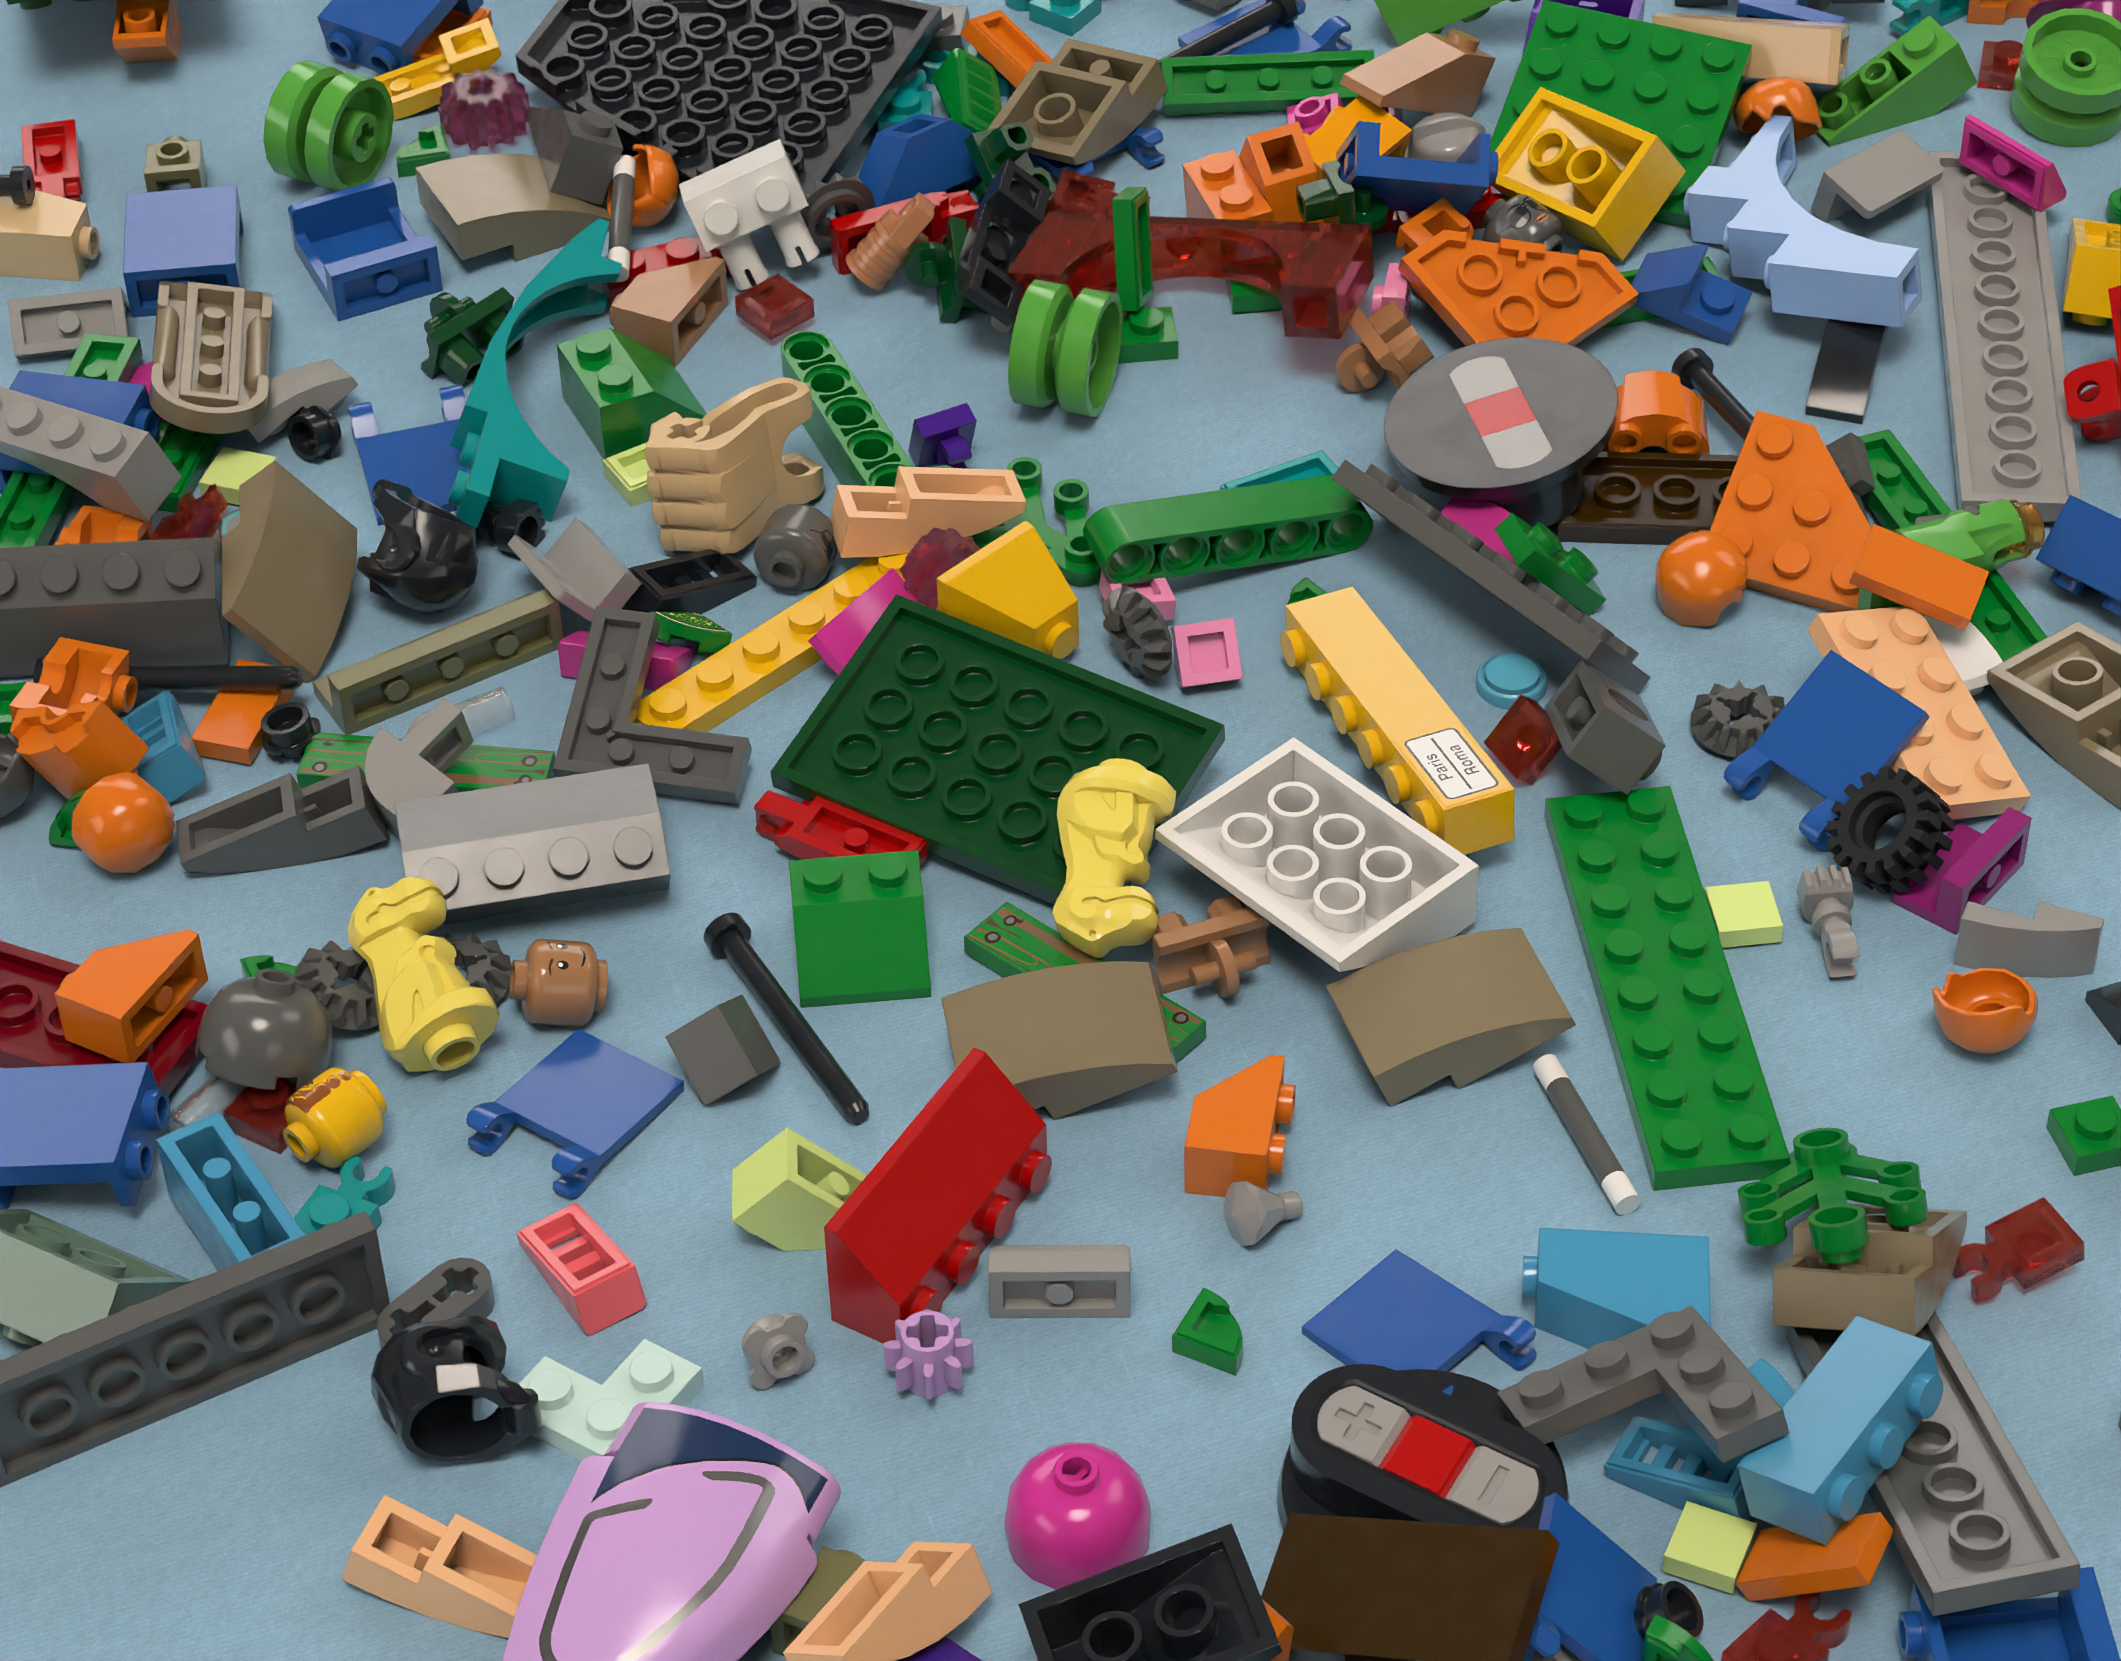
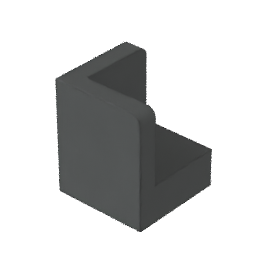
M743 994L715 1006L665 1036L704 1104H710L751 1079L780 1065L778 1055Z

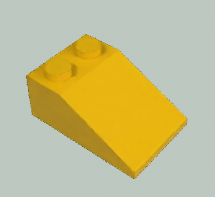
M1540 87L1495 150L1498 153V173L1495 184L1491 186L1510 198L1519 194L1532 196L1561 219L1564 232L1590 247L1624 261L1686 170L1658 136Z
M2073 217L2062 298L2063 311L2072 312V320L2076 322L2104 326L2106 325L2107 318L2112 319L2108 289L2121 285V225Z

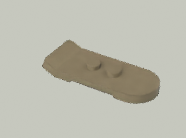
M159 281L149 402L152 409L161 418L184 429L214 434L243 431L255 426L264 418L269 391L273 295L267 292L245 290V288L196 282H188L187 284Z

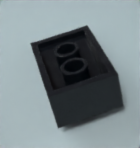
M1232 1523L1018 1604L1038 1661H1271L1282 1653L1279 1640Z

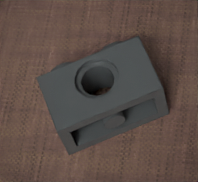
M1581 659L1545 705L1544 709L1567 757L1628 795L1639 780L1647 779L1655 771L1660 763L1662 750L1666 745L1641 697Z

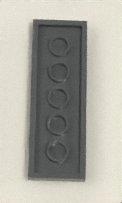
M1345 459L1331 478L1398 529L1584 661L1638 695L1651 678L1633 664L1639 653L1617 638L1615 634L1587 614H1583L1570 605L1568 601L1549 587L1533 579L1499 552L1493 551L1462 526L1449 520L1415 493H1411L1402 487L1400 483L1372 463L1364 473Z
M366 1211L341 1221L330 1223L312 1233L273 1249L262 1251L244 1261L205 1277L194 1279L188 1284L137 1305L126 1307L120 1312L69 1333L58 1335L52 1340L1 1360L0 1487L377 1329L376 1323L379 1314L390 1304L377 1230Z
M1934 1311L1925 1326L1915 1337L1927 1340L1933 1344L1939 1376L1943 1381L1942 1399L1935 1413L1931 1417L1923 1419L1904 1443L1901 1455L1894 1466L1890 1469H1884L1868 1490L1877 1511L1882 1513L1894 1531L1891 1537L1932 1616L2079 1588L2080 1563L1936 1311ZM1787 1326V1339L1807 1377L1844 1330Z

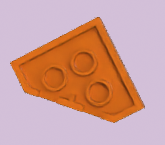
M1446 229L1402 257L1398 267L1402 275L1465 346L1505 338H1541L1575 346L1635 305L1639 295L1636 289L1603 253L1579 250L1578 255L1547 251L1546 244L1501 238L1499 243L1467 239L1466 232Z
M1757 410L1710 531L1720 533L1739 545L1748 563V576L1745 588L1830 612L1857 610L1860 587L1850 584L1849 580L1871 530V526L1815 426Z

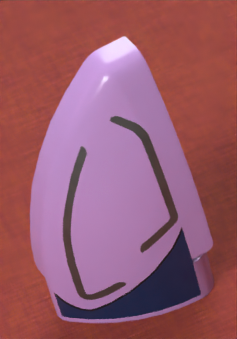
M638 1403L631 1410L604 1456H588L580 1463L552 1519L532 1566L514 1617L502 1661H738L773 1625L799 1594L814 1572L817 1565V1556L812 1546L840 1499L841 1489L839 1483L822 1466L791 1447L733 1420L702 1410L674 1404Z

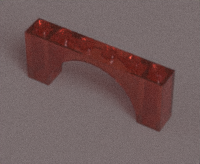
M1047 212L1042 223L1039 224L1007 271L1009 277L1024 287L1019 306L1027 288L1034 280L1069 285L1074 300L1084 288L1111 293L1116 292L1113 215ZM1150 216L1153 281L1182 277H1213L1236 280L1257 286L1275 296L1282 303L1284 333L1286 337L1341 339L1374 278L1371 225Z

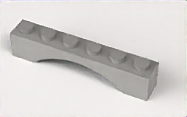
M0 386V452L27 462L57 477L103 507L148 522L181 478L179 472L149 432Z

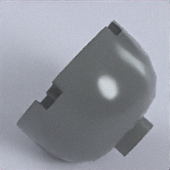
M261 969L253 977H244L222 987L210 1001L204 1011L198 1029L195 1056L198 1059L202 1055H206L205 1069L211 1074L235 1084L275 1090L277 1077H298L296 1089H300L319 1074L329 1069L333 1048V1027L323 1002L305 986L296 983L294 975L278 969Z

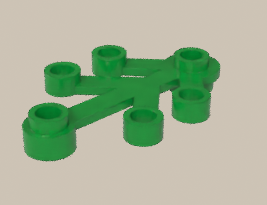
M1030 457L1016 458L1007 465V470L1014 471L1025 497L1026 507L1024 513L986 531L956 542L934 547L937 553L945 557H957L966 552L979 551L1020 523L1027 521L1037 530L1068 584L1087 587L1100 582L1102 568L1083 539V528L1087 521L1086 512L1089 509L1088 486L1080 480L1066 479L1057 483L1053 489L1054 510L1059 515L1064 516L1066 535L1046 526L1039 492L1043 484L1042 465L1038 460ZM939 465V466H935V467H932V468H953V467L946 466V465Z
M1817 1128L1800 1133L1793 1139L1794 1151L1789 1154V1165L1760 1181L1745 1184L1737 1191L1745 1242L1752 1246H1769L1782 1242L1787 1238L1785 1221L1818 1203L1819 1209L1813 1211L1808 1216L1811 1244L1813 1249L1820 1252L1821 1259L1824 1262L1832 1264L1848 1263L1861 1258L1864 1254L1863 1246L1869 1241L1865 1210L1860 1206L1848 1204L1847 1200L1884 1207L1886 1222L1893 1226H1913L1929 1218L1926 1192L1922 1189L1919 1166L1916 1163L1908 1161L1892 1162L1858 1155L1857 1148L1849 1143L1848 1133L1838 1128ZM1846 1175L1878 1180V1183L1847 1177ZM1807 1181L1806 1184L1781 1197V1193Z

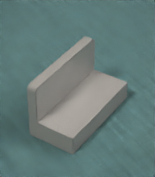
M1899 130L1824 171L1811 211L1826 223L1853 208L1864 218L1870 219L1939 181L1944 173V167L1907 134Z
M121 287L8 300L14 354L17 359L76 352L85 333L129 337L126 315L128 300Z
M577 518L570 523L546 554L517 535H514L508 542V546L555 599L590 622L593 620L596 606L621 609L641 585V582L592 528Z
M998 1245L989 1251L990 1318H1130V1248L1127 1245Z

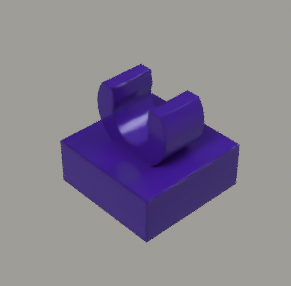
M968 403L914 419L908 452L916 467H926L937 463L938 466L946 465L953 468L967 469L963 461L969 460L972 457L971 445L977 422Z

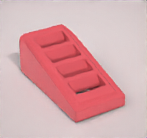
M574 1203L516 1233L521 1247L568 1313L586 1334L593 1335L639 1312L645 1307L646 1298L635 1264L578 1203ZM579 1235L578 1238H576V1239H574V1240H572V1241H570V1242H568V1243H566V1244H564V1245H562V1246H560V1247H558V1248H556V1249H554V1250H552V1251L550 1250V1249H552V1248H554V1247H556V1246H558V1245H560V1244H562V1243H564V1242H566V1241H568V1240H570V1239H572V1238H574V1237H576V1236Z

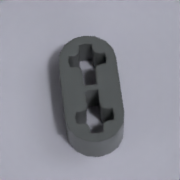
M462 1257L448 1260L437 1266L387 1305L379 1314L376 1325L381 1349L393 1334L417 1323L476 1315L487 1318L493 1311L495 1304L489 1269L482 1262L473 1258ZM474 1289V1292H473V1293L467 1295V1293H469L470 1291H472V1290Z

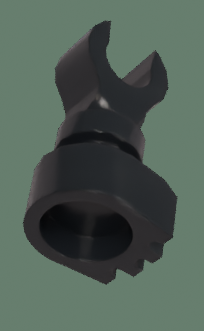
M522 498L513 501L505 509L495 506L485 507L477 527V536H480L485 541L495 543L501 551L516 555L515 552L508 546V542L514 535H517L536 548L546 536L545 531L541 530L546 524L545 519L541 518L543 510L538 508L537 502Z

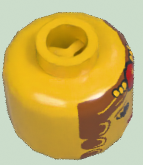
M330 1068L294 1092L286 1100L284 1113L288 1126L283 1130L284 1139L291 1151L303 1162H309L313 1159L322 1166L335 1169L379 1140L384 1127L382 1116L387 1112L386 1102L374 1082L363 1072L354 1070L350 1073L342 1068Z

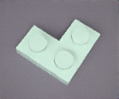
M643 1339L602 1385L546 1356L519 1383L523 1388L533 1389L539 1399L542 1427L538 1433L532 1436L581 1462L588 1456H604L631 1410L638 1403L655 1402L685 1407L704 1386L701 1367L646 1339Z

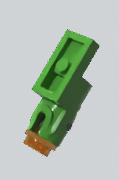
M1999 499L1976 506L1968 505L1963 509L1954 510L1947 514L1918 517L1915 520V525L1895 530L1897 534L1989 572L2000 569L2009 562L2030 557L2033 550L2040 549L2043 546L2045 539L2043 520L2036 506L2031 502L2020 503L2015 499ZM1860 588L1857 610L1903 606Z

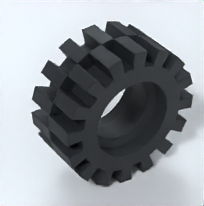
M1890 767L1880 768L1879 779L1869 771L1860 776L1863 783L1862 788L1858 789L1850 783L1843 790L1850 797L1845 805L1835 801L1831 811L1839 816V820L1827 821L1826 832L1834 837L1826 841L1828 849L1835 855L1833 859L1839 866L1848 867L1849 873L1871 890L1875 888L1882 894H1891L1892 887L1899 893L1911 891L1909 879H1913L1921 886L1929 880L1924 870L1931 865L1938 871L1945 862L1936 854L1939 849L1946 851L1951 849L1953 840L1944 834L1945 832L1955 831L1954 820L1947 815L1951 810L1948 804L1940 798L1941 796L1907 770L1899 768L1896 773ZM1906 812L1905 822L1898 836L1888 845L1874 850L1875 840L1881 827L1893 816Z

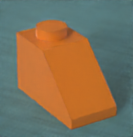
M187 929L93 951L75 972L70 973L64 978L59 989L54 993L65 1039L120 1062L134 1063L208 981L199 934Z

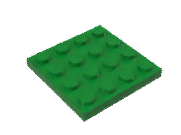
M1543 0L1492 135L1490 151L1497 149L1540 87L1658 136L1686 172L1652 221L1691 229L1690 218L1684 214L1685 194L1708 166H1714L1751 61L1752 45Z

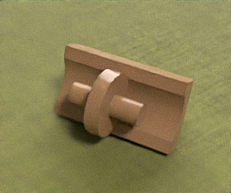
M1393 300L1369 318L1364 315L1357 305L1347 312L1344 317L1363 343L1354 344L1346 348L1339 355L1335 364V374L1343 387L1348 391L1356 393L1366 392L1374 388L1382 380L1385 373L1395 387L1399 389L1411 374L1435 356Z
M1234 895L1214 900L1206 908L1207 920L1190 925L1187 924L1182 915L1177 914L1175 911L1158 916L1159 922L1151 938L1153 971L1160 994H1166L1193 985L1196 987L1213 982L1216 990L1222 997L1226 998L1237 995L1240 990L1239 974L1255 970L1259 966L1270 963V953L1267 944V928L1270 925V921L1252 908H1247Z

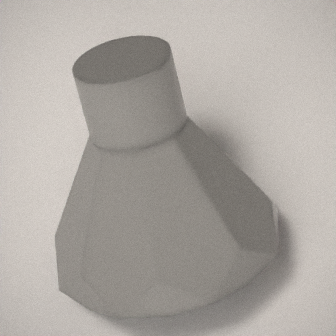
M1248 1181L1231 1183L1226 1192L1224 1202L1228 1228L1240 1246L1257 1244L1280 1221L1299 1218L1303 1211L1302 1200L1297 1192L1290 1191L1275 1194Z

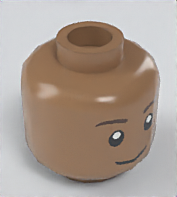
M537 939L527 949L525 960L512 961L509 996L510 999L521 1000L522 1011L530 1023L581 1027L590 1021L593 1012H603L608 988V965L606 960L597 958L594 948L589 943Z

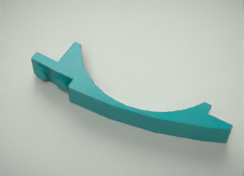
M598 218L572 238L527 284L488 345L449 445L461 450L457 465L467 468V472L458 469L447 503L457 506L454 516L476 528L488 501L507 507L513 501L521 498L538 503V508L543 510L541 518L549 522L553 518L568 482L570 469L542 444L521 415L509 388L505 353L516 341L545 324L575 316L604 313L609 295L589 289L588 286L592 283L616 282L620 274L622 263L601 256L609 226V221Z

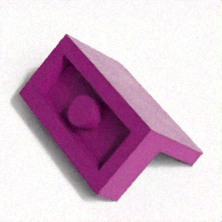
M2009 807L1983 834L1964 824H1957L1954 827L1955 831H1950L1946 835L1953 840L1950 851L1939 849L1936 854L1945 861L1937 871L1929 865L1924 870L1929 880L1921 886L1913 879H1909L1911 891L1899 893L1893 889L1892 902L1957 935L1960 929L1961 917L1968 901L1985 905L2024 864L2032 818Z

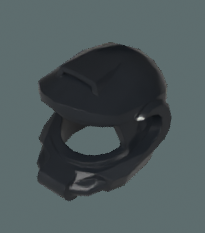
M386 479L377 481L372 491L375 499L373 504L382 517L385 533L376 552H371L370 557H359L357 563V570L369 579L370 591L424 614L441 613L457 605L472 590L477 575V528L434 503L413 495L411 489L406 485Z
M476 1315L417 1323L393 1334L376 1355L370 1378L372 1396L384 1421L406 1448L421 1458L440 1462L493 1458L508 1452L509 1446L526 1440L528 1436L535 1435L542 1427L537 1393L533 1389L523 1388L517 1382L510 1381L501 1373L505 1367L507 1346L497 1323ZM480 1397L486 1398L498 1405L497 1409L484 1420L474 1421L475 1399Z

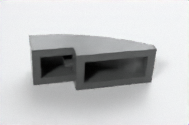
M359 765L302 789L292 774L288 773L176 821L180 864L186 872L232 873L264 871L304 865L345 855L387 840L385 821L370 792L365 773Z

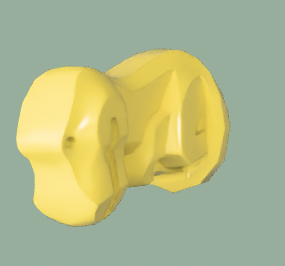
M1108 759L1101 762L1099 766L1074 774L1062 789L1058 798V828L1067 869L1066 883L1055 902L1052 912L1053 918L1063 939L1076 949L1095 958H1101L1111 949L1119 946L1145 944L1153 937L1159 922V909L1153 896L1141 887H1124L1127 882L1143 885L1150 879L1151 870L1147 860L1153 840L1154 827L1172 817L1176 801V791L1162 776L1148 771L1141 764L1131 760Z
M421 877L402 878L391 887L384 889L378 887L369 888L352 912L348 924V939L352 948L367 961L373 976L380 1036L384 1049L407 1072L448 1071L465 1065L477 1055L481 1044L495 1031L500 1012L485 988L471 987L469 982L456 968V950L454 945L444 937L427 935L444 923L447 908L445 898L443 897L444 894L439 886L433 881Z

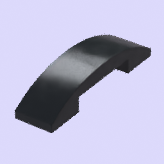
M1007 159L1000 166L976 211L962 247L957 269V286L959 291L1007 327L1015 321L1024 289L1023 286L1016 282L1028 236L1042 223L1051 193L1050 189L1010 159Z
M1828 319L1809 390L1805 415L1863 424L1873 391L1876 367L1889 326Z

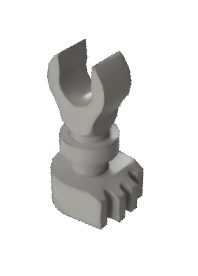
M1829 865V868L1826 870L1823 869V866H1816V871L1810 873L1809 870H1803L1797 887V895L1803 916L1812 922L1814 932L1821 937L1827 975L1829 978L1857 976L1852 958H1859V947L1856 934L1851 928L1852 918L1850 912L1854 901L1853 884L1848 867H1841V870L1837 871L1836 865Z

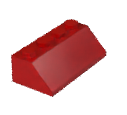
M973 1048L824 1226L831 1320L882 1344L896 1340L895 1321L897 1319L905 1321L912 1314L924 1311L925 1309L936 1312L941 1311L943 1301L957 1284L963 1285L971 1278L982 1252L994 1238L1000 1239L1007 1233L1018 1207L1030 1193L1036 1194L1042 1189L1050 1174L1052 1159L1047 1155L1046 1123L986 1052L977 1048Z

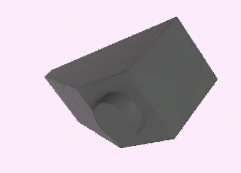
M530 107L527 113V120L550 192L602 205L614 174V167L623 151L615 123H612L607 117L592 111H584L582 114L562 109Z

